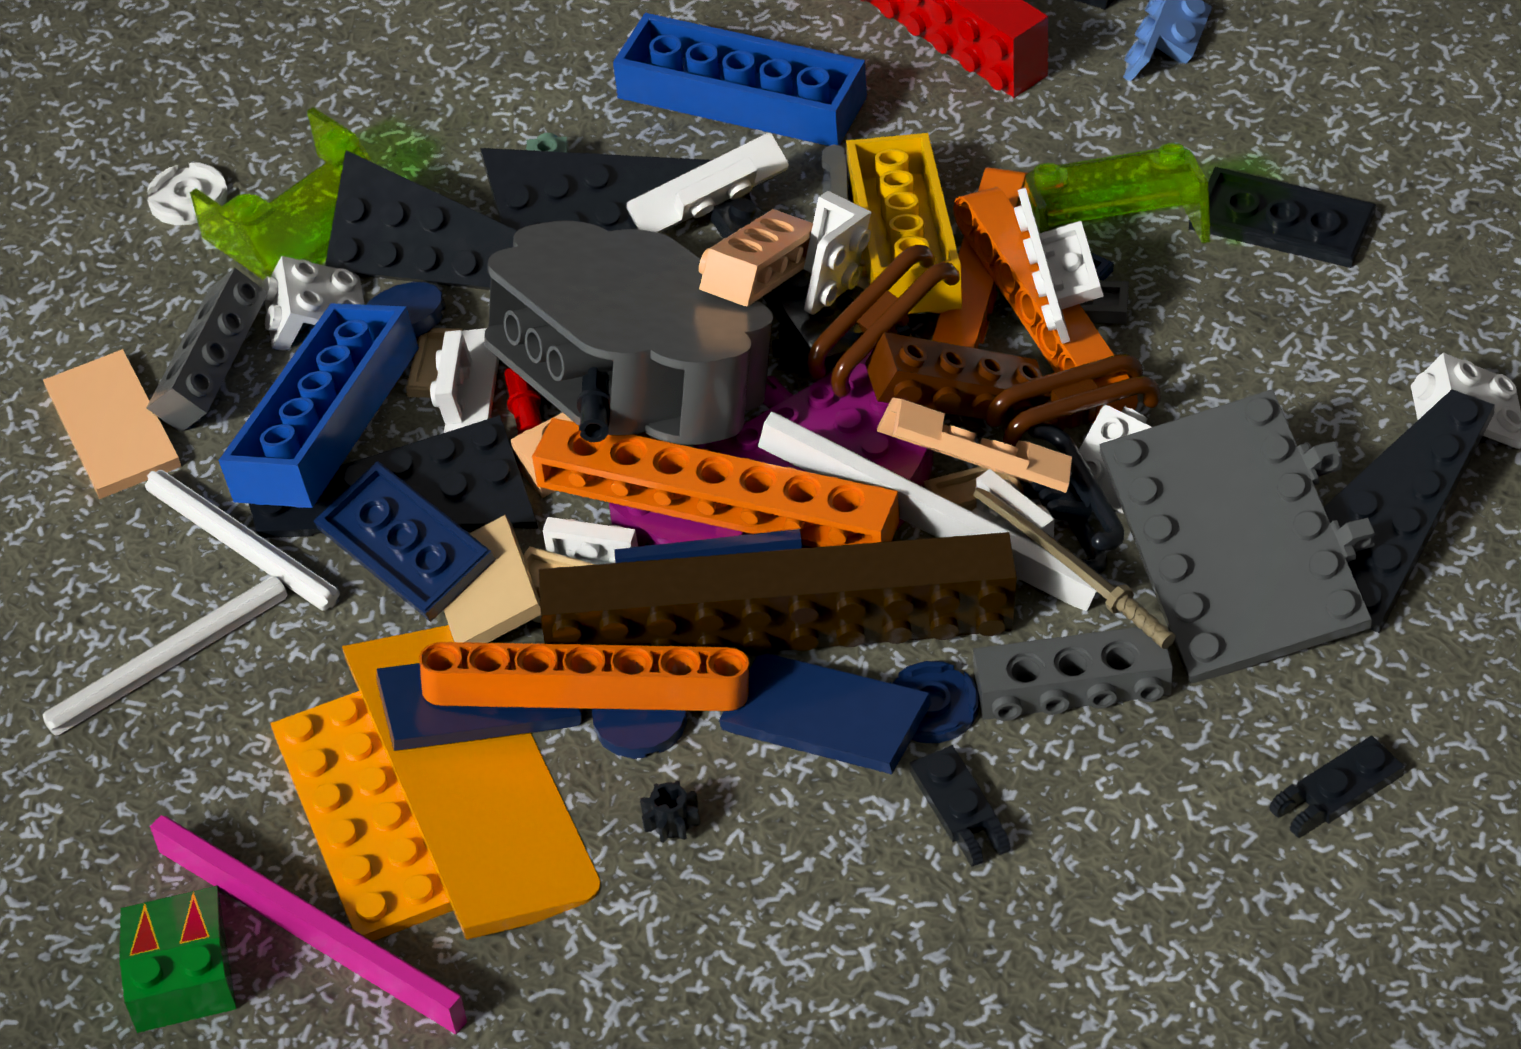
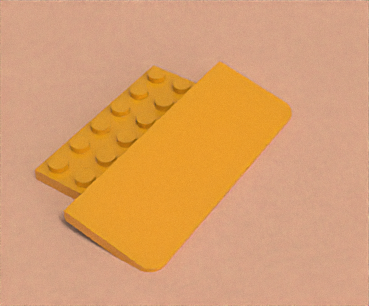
M449 625L342 646L345 659L359 691L270 723L350 926L353 930L371 941L378 940L451 911H454L466 940L531 925L590 902L600 889L599 876L531 733L398 751L393 750L376 681L377 668L419 663L420 653L426 646L437 642H454Z

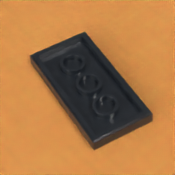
M1215 167L1191 215L1189 229L1352 268L1375 215L1376 204Z

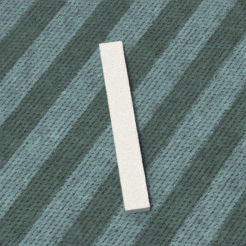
M771 412L764 422L758 447L810 473L834 476L843 480L898 491L899 518L937 538L1009 532L1016 577L1076 608L1088 610L1097 591L1041 546L775 412Z

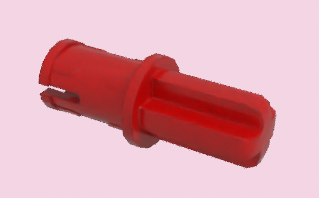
M508 368L504 373L509 393L507 407L514 414L518 430L517 434L520 435L524 431L542 423L539 411L541 397L530 384L511 368Z

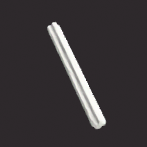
M164 470L151 471L148 474L145 488L155 497L269 575L276 576L285 586L320 610L325 611L337 604L336 600L340 595L339 590Z
M276 576L267 578L45 711L43 719L46 726L55 736L63 734L282 602L287 597L283 583Z

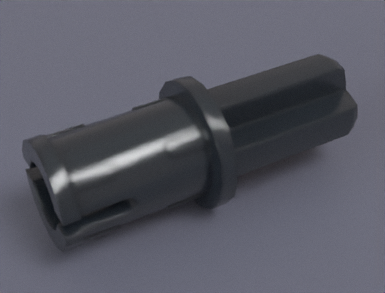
M597 367L589 368L588 374L582 377V393L577 398V409L581 414L580 436L588 442L603 441L609 433L608 415L610 414L611 402L609 375L606 371H598Z

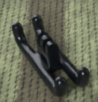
M1045 422L1028 429V434L1033 438L1051 443L1060 453L1071 456L1070 471L1072 474L1066 493L1035 482H1031V485L1035 492L1039 494L1038 497L1043 506H1046L1045 508L1049 511L1052 518L1068 521L1088 559L1081 560L1098 574H1101L1106 569L1108 561L1105 551L1114 550L1123 543L1125 535L1123 525L1071 437L1061 428L1051 423ZM1093 511L1105 532L1095 534L1088 521Z

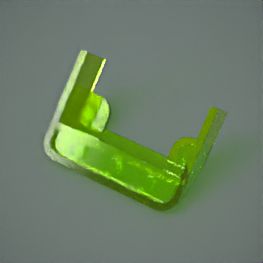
M314 107L307 111L317 156L326 163L268 203L257 195L241 194L221 206L196 188L190 192L202 238L263 280L267 276L271 277L281 256L298 260L303 259L315 264H322L326 261L345 150L373 162L353 132Z
M1168 143L1162 145L1159 149L1059 165L1043 163L1037 165L1034 170L1026 175L1024 188L1026 187L1040 233L1049 231V226L1182 205L1201 242H1210L1208 181L1193 153L1181 144Z

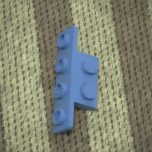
M1150 0L1145 8L1149 15L1144 18L1135 32V36L1139 40L1132 45L1124 59L1128 66L1123 78L1131 81L1149 62L1155 47L1177 62L1186 64L1194 55L1212 6L1203 0Z

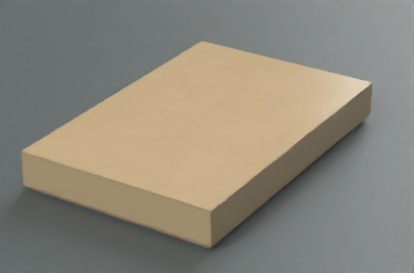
M506 515L469 533L491 550L496 560L444 609L454 642L489 643L541 615L537 591L513 526Z

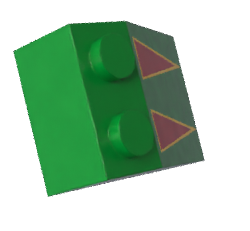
M218 886L121 908L119 961L124 1002L137 1033L237 1009Z

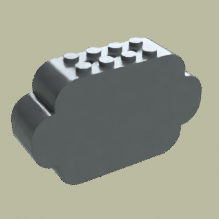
M553 221L526 226L518 230L513 237V247L497 251L489 257L488 274L491 276L489 325L485 330L484 344L490 352L577 425H580L581 414L577 409V398L582 393V377L588 374L589 368L597 367L598 371H606L609 375L611 402L610 414L608 415V435H632L645 432L665 442L698 445L736 436L744 427L745 412L763 404L766 395L773 314L769 308L758 300L746 307L699 290L703 275L699 273L701 259L666 235L638 229L607 231L602 227L585 222Z

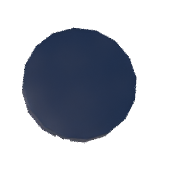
M409 282L393 286L380 292L366 304L406 306L416 338L438 325L443 317L441 311L446 308L441 291L435 285L426 282Z
M923 661L907 666L898 673L899 677L892 684L928 692L932 703L912 740L920 743H942L959 737L971 728L978 716L979 692L973 678L965 671L963 675L961 672L954 670V665L943 661Z
M592 709L594 731L603 747L618 756L633 759L645 758L648 753H654L658 750L660 754L670 749L682 737L687 724L686 710Z

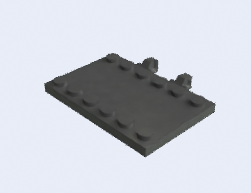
M1273 389L1099 444L1100 454L1168 629L1175 634L1174 644L1190 684L1222 676L1371 628L1372 619L1348 566V562L1356 559L1355 552L1375 545L1374 530L1368 518L1348 522L1341 528L1337 520L1330 523L1315 485L1319 484V476L1341 470L1342 458L1335 441L1316 445L1311 449L1308 443L1297 446Z

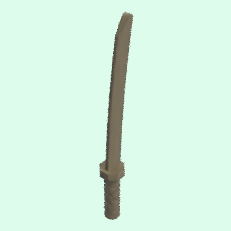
M976 488L973 494L974 497L1026 534L1106 598V607L1113 614L1123 612L1125 617L1132 620L1133 624L1139 629L1141 628L1162 649L1168 648L1174 642L1175 634L1170 632L1165 625L1159 623V620L1152 614L1150 615L1145 608L1138 605L1139 603L1133 599L1134 594L1130 587L1124 584L1115 588L1080 558L1002 499L986 490Z

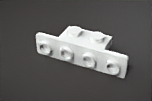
M766 133L627 203V210L639 230L661 233L692 217L699 218L713 210L714 206L728 199L735 200L744 196L754 186L786 171L789 163L773 135Z
M1025 187L1018 190L1021 206L1014 207V211L1021 232L1029 230L1031 238L1024 239L1023 243L1030 265L1038 263L1040 269L1033 272L1032 276L1039 298L1044 296L1048 298L1049 304L1041 306L1048 331L1057 329L1060 340L1064 344L1071 341L1062 309L1104 297L1082 221L1040 233Z
M486 328L446 331L442 349L436 352L438 376L437 381H432L430 394L433 406L439 407L445 422L444 433L491 418L499 358L490 352L484 344Z

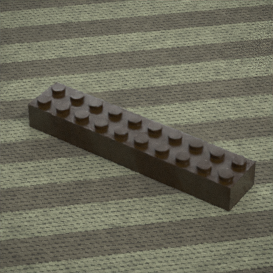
M1009 532L539 569L540 608L545 644L736 648L744 654L749 653L752 655L782 650L809 651L814 648L833 646L850 648L861 644L883 642L900 644L908 640L933 638L948 640L955 636L971 634L996 636L1003 631L1013 630L1017 580Z

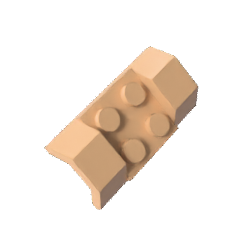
M898 398L891 399L879 422L877 432L1028 483L1035 482L1064 493L1067 492L1070 480L1071 456L1025 441H1018L1015 447L985 438L981 439L980 444L975 443V433L955 426L944 425V413Z

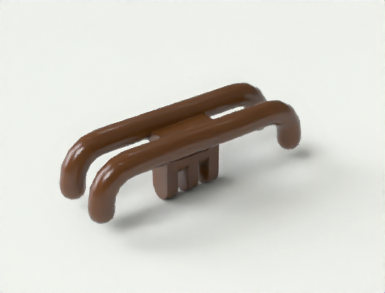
M913 245L905 249L813 343L807 359L810 375L814 379L825 377L827 373L825 366L827 354L855 324L859 325L863 335L838 360L831 377L832 389L835 395L840 398L848 396L851 392L849 378L852 371L875 348L883 333L897 334L895 326L898 324L904 327L910 321L907 314L938 282L943 280L950 286L959 282V271L953 264L948 262L934 264L935 255L925 245ZM919 262L922 267L928 268L899 298L888 291L914 264Z
M1119 354L1004 389L990 403L986 413V423L992 428H997L1001 426L1004 415L1011 406L1018 402L1049 393L1051 395V402L1021 412L1006 427L1002 442L1015 447L1017 442L1021 441L1023 434L1035 425L1048 422L1064 430L1065 424L1071 429L1079 426L1080 420L1084 424L1091 423L1096 419L1098 406L1137 394H1143L1145 406L1155 408L1160 403L1161 390L1153 378L1143 376V366L1135 356ZM1124 371L1130 377L1129 379L1098 387L1093 381Z

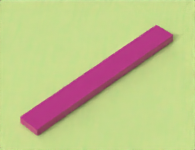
M160 815L150 826L159 853L211 885L218 886V889L452 1033L457 1034L467 1023L461 995L167 816Z

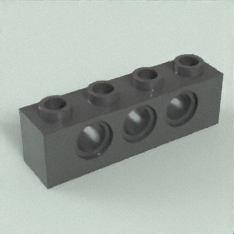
M236 268L232 269L211 286L146 409L177 431L186 430L207 414L268 292Z
M1138 627L973 648L974 679L979 692V704L983 720L996 718L1000 721H1010L1025 714L1044 712L1049 715H1055L1070 708L1085 706L1106 708L1115 702L1137 699L1142 702H1152L1162 696L1171 695L1172 664L1168 648L1162 649Z

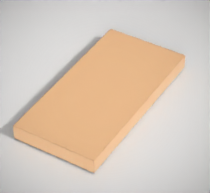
M123 349L43 380L46 390L99 499L147 481V476L151 471L164 470L165 472H170L182 467L179 457L158 416L146 409L150 401Z

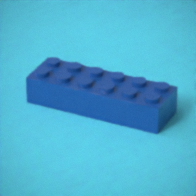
M644 13L613 61L617 96L619 99L827 146L833 144L840 146L867 98L865 60Z
M330 303L218 460L234 503L313 508L419 349L406 306Z

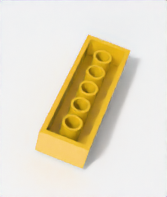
M928 133L847 140L848 184L852 203L871 211L868 225L871 235L867 246L862 252L869 285L905 249L913 245H925L935 255L934 264L939 262L953 264L959 271L960 280L957 284L951 286L947 285L943 280L938 282L908 314L922 312L943 313L952 309H962L961 264ZM919 262L914 264L888 291L899 298L928 268L922 267Z

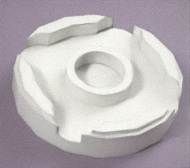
M196 162L189 163V168L179 169V166L176 165L158 174L149 184L147 202L152 215L160 221L172 225H191L207 220L219 212L227 200L228 189L222 173L213 166Z

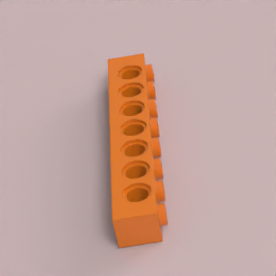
M557 418L551 419L532 455L537 487L750 534L800 529L802 545L809 547L890 542L899 524L898 491L637 435H607L603 441L588 442L580 436L579 425L575 422Z

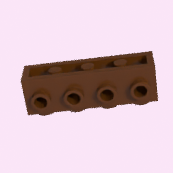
M887 332L883 333L865 362L878 402L890 403L892 398H898L939 412L986 420V413L990 403L1004 389L1043 377L1036 359ZM1050 394L1014 404L1006 411L1002 423L1009 424L1021 412L1047 403L1050 399Z

